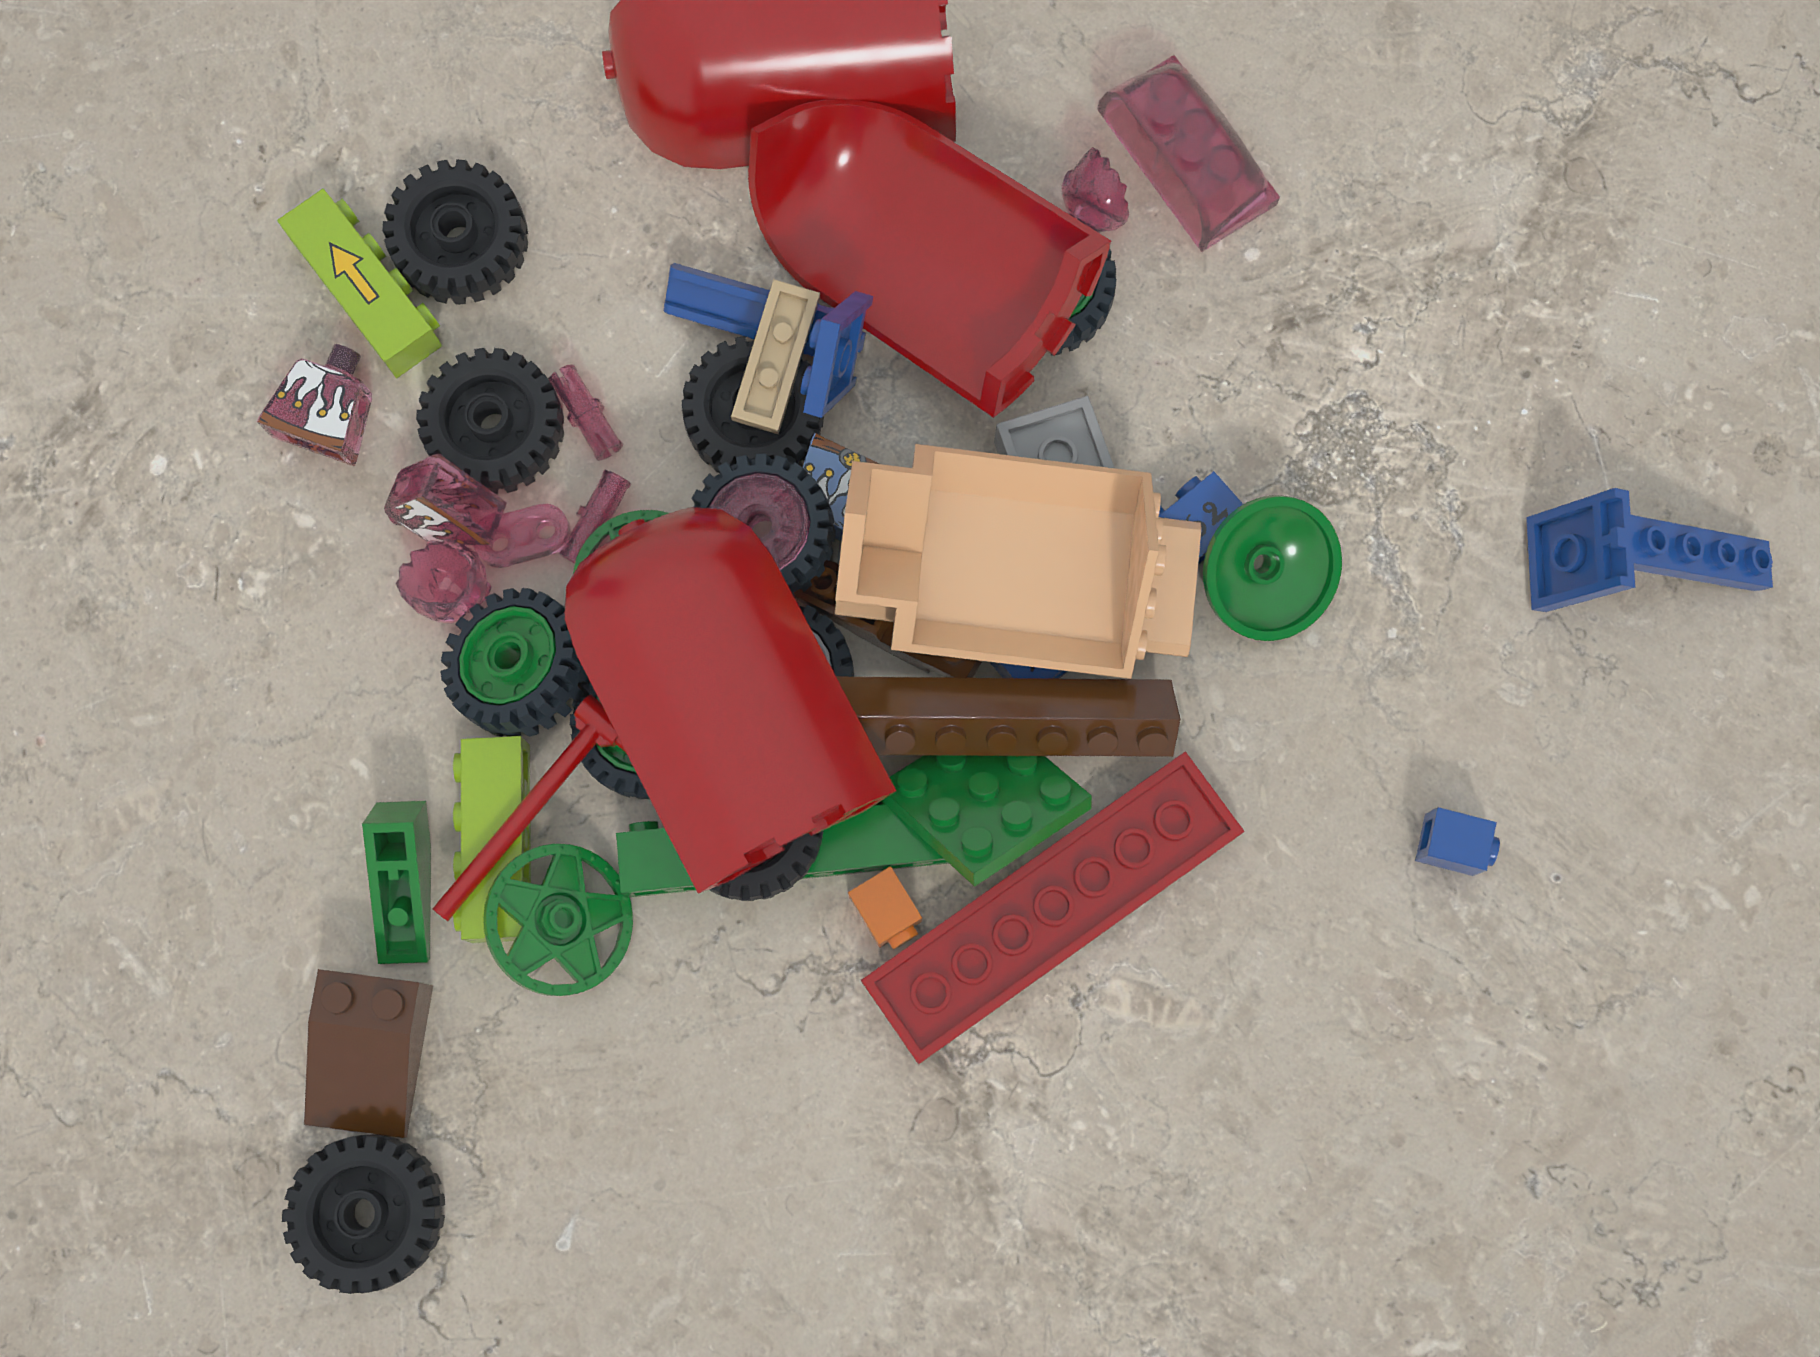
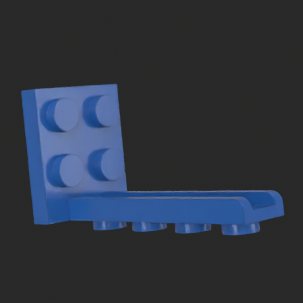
M673 263L670 265L663 311L669 315L754 339L770 290ZM855 291L835 308L818 304L803 353L814 357L813 364L807 367L801 383V394L806 395L803 413L822 418L856 385L857 377L853 376L858 352L860 353L863 350L866 332L862 331L866 310L872 305L874 296Z
M1612 488L1526 517L1531 608L1534 611L1549 612L1636 588L1634 570L1750 591L1773 588L1771 569L1773 561L1769 541L1631 515L1629 490Z

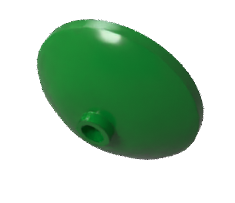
M1270 495L1256 498L1243 504L1228 515L1212 536L1205 554L1203 584L1212 610L1228 628L1254 640H1282L1304 631L1326 611L1337 591L1342 572V552L1339 538L1328 518L1319 509L1303 500L1291 496ZM1259 555H1263V564L1258 569H1254L1255 559Z

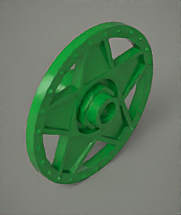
M570 844L542 845L515 857L495 878L484 906V933L492 957L500 969L512 981L537 994L568 996L597 986L619 966L631 940L633 929L632 905L630 897H625L621 894L619 875L599 855L585 848ZM553 855L541 885L510 879L514 873L530 861ZM582 861L603 876L615 895L585 891ZM498 906L522 926L507 954L504 951L497 931ZM620 923L615 947L601 967L594 935ZM554 958L576 983L552 985L527 975Z

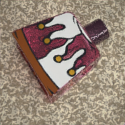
M334 344L325 366L306 359L297 360L260 414L257 423L272 438L355 466L372 402L370 390L362 380L353 376L361 355L346 346Z
M435 454L400 470L384 510L393 524L403 525L428 543L436 546L490 545L507 502L440 454Z

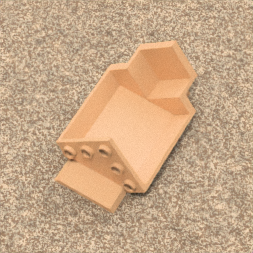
M915 444L912 468L852 461L844 516L835 615L894 622L891 650L1131 679L1135 660H1144L1146 652L1188 657L1199 562L1201 523L1158 517L1161 494L1153 492L1152 475L1148 472Z

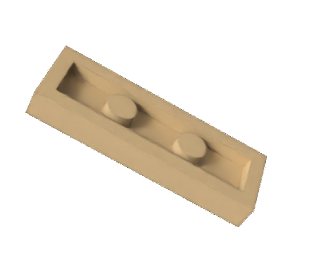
M773 279L733 408L732 421L779 434L820 301V293Z

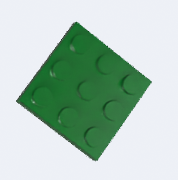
M924 755L889 777L896 791L882 800L974 887L1092 809V795L1046 756Z

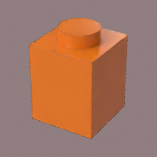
M891 866L847 892L849 899L879 948L889 943L894 950L918 935L915 926L922 922V917Z

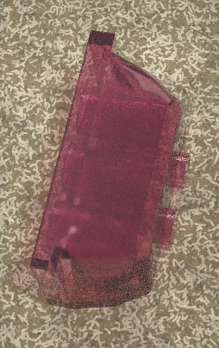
M1175 55L1149 71L1134 76L1107 91L1099 100L1098 112L1201 252L1278 204L1279 194L1267 180L1237 132L1187 69L1181 65Z

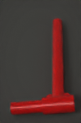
M587 696L574 713L576 728L580 730L578 735L432 908L443 919L449 921L595 744L600 747H615L617 745L625 751L601 702L594 696Z

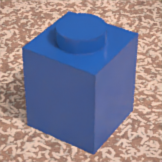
M1437 807L1424 816L1415 861L1470 876L1487 871L1488 866L1494 865L1498 856L1500 839L1494 837L1497 822Z

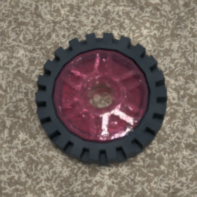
M756 454V459L752 460L747 455L736 458L737 464L730 466L728 462L718 466L720 471L718 475L713 477L709 473L703 480L705 487L702 491L696 489L691 498L694 502V507L722 509L750 526L751 529L758 522H772L769 533L759 539L774 558L793 596L795 597L794 592L802 589L803 592L812 586L811 579L814 576L819 578L825 571L823 564L826 560L830 561L833 553L831 545L832 542H835L836 536L833 512L822 488L803 467L795 462L791 464L786 458L777 455L775 459H771L767 454Z

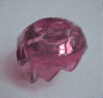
M1092 147L1083 155L1075 167L1064 176L1061 184V194L1066 211L1074 218L1082 220L1090 228L1096 229L1099 233L1114 231L1128 221V202L1124 198L1127 186L1121 183L1119 173L1115 169L1110 168L1109 158L1101 157L1099 150Z
M446 539L442 542L430 540L424 549L414 550L409 553L410 563H403L399 567V579L396 581V586L400 596L419 615L430 621L444 624H452L458 621L461 616L464 617L466 614H470L469 609L476 603L481 605L486 600L485 597L490 594L492 588L487 581L486 568L478 554L471 548L454 540Z

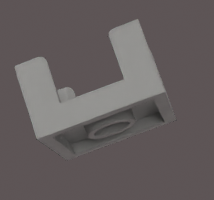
M1089 396L996 425L994 444L998 454L1114 468Z

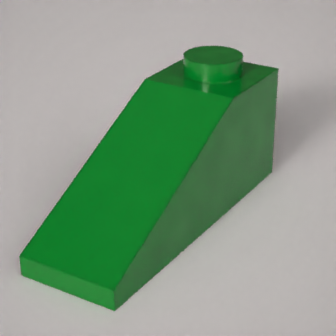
M426 801L376 802L363 821L362 829L378 964L428 963L430 960L431 842Z

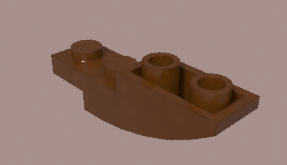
M831 560L824 562L825 571L819 578L814 576L811 579V587L804 592L802 589L794 592L797 600L817 609L819 614L826 615L844 629L927 673L933 671L944 677L973 678L982 663L979 660L891 650L894 622L835 615L839 564Z

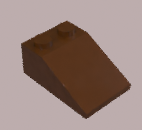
M318 969L308 1020L304 1125L407 1138L433 985Z

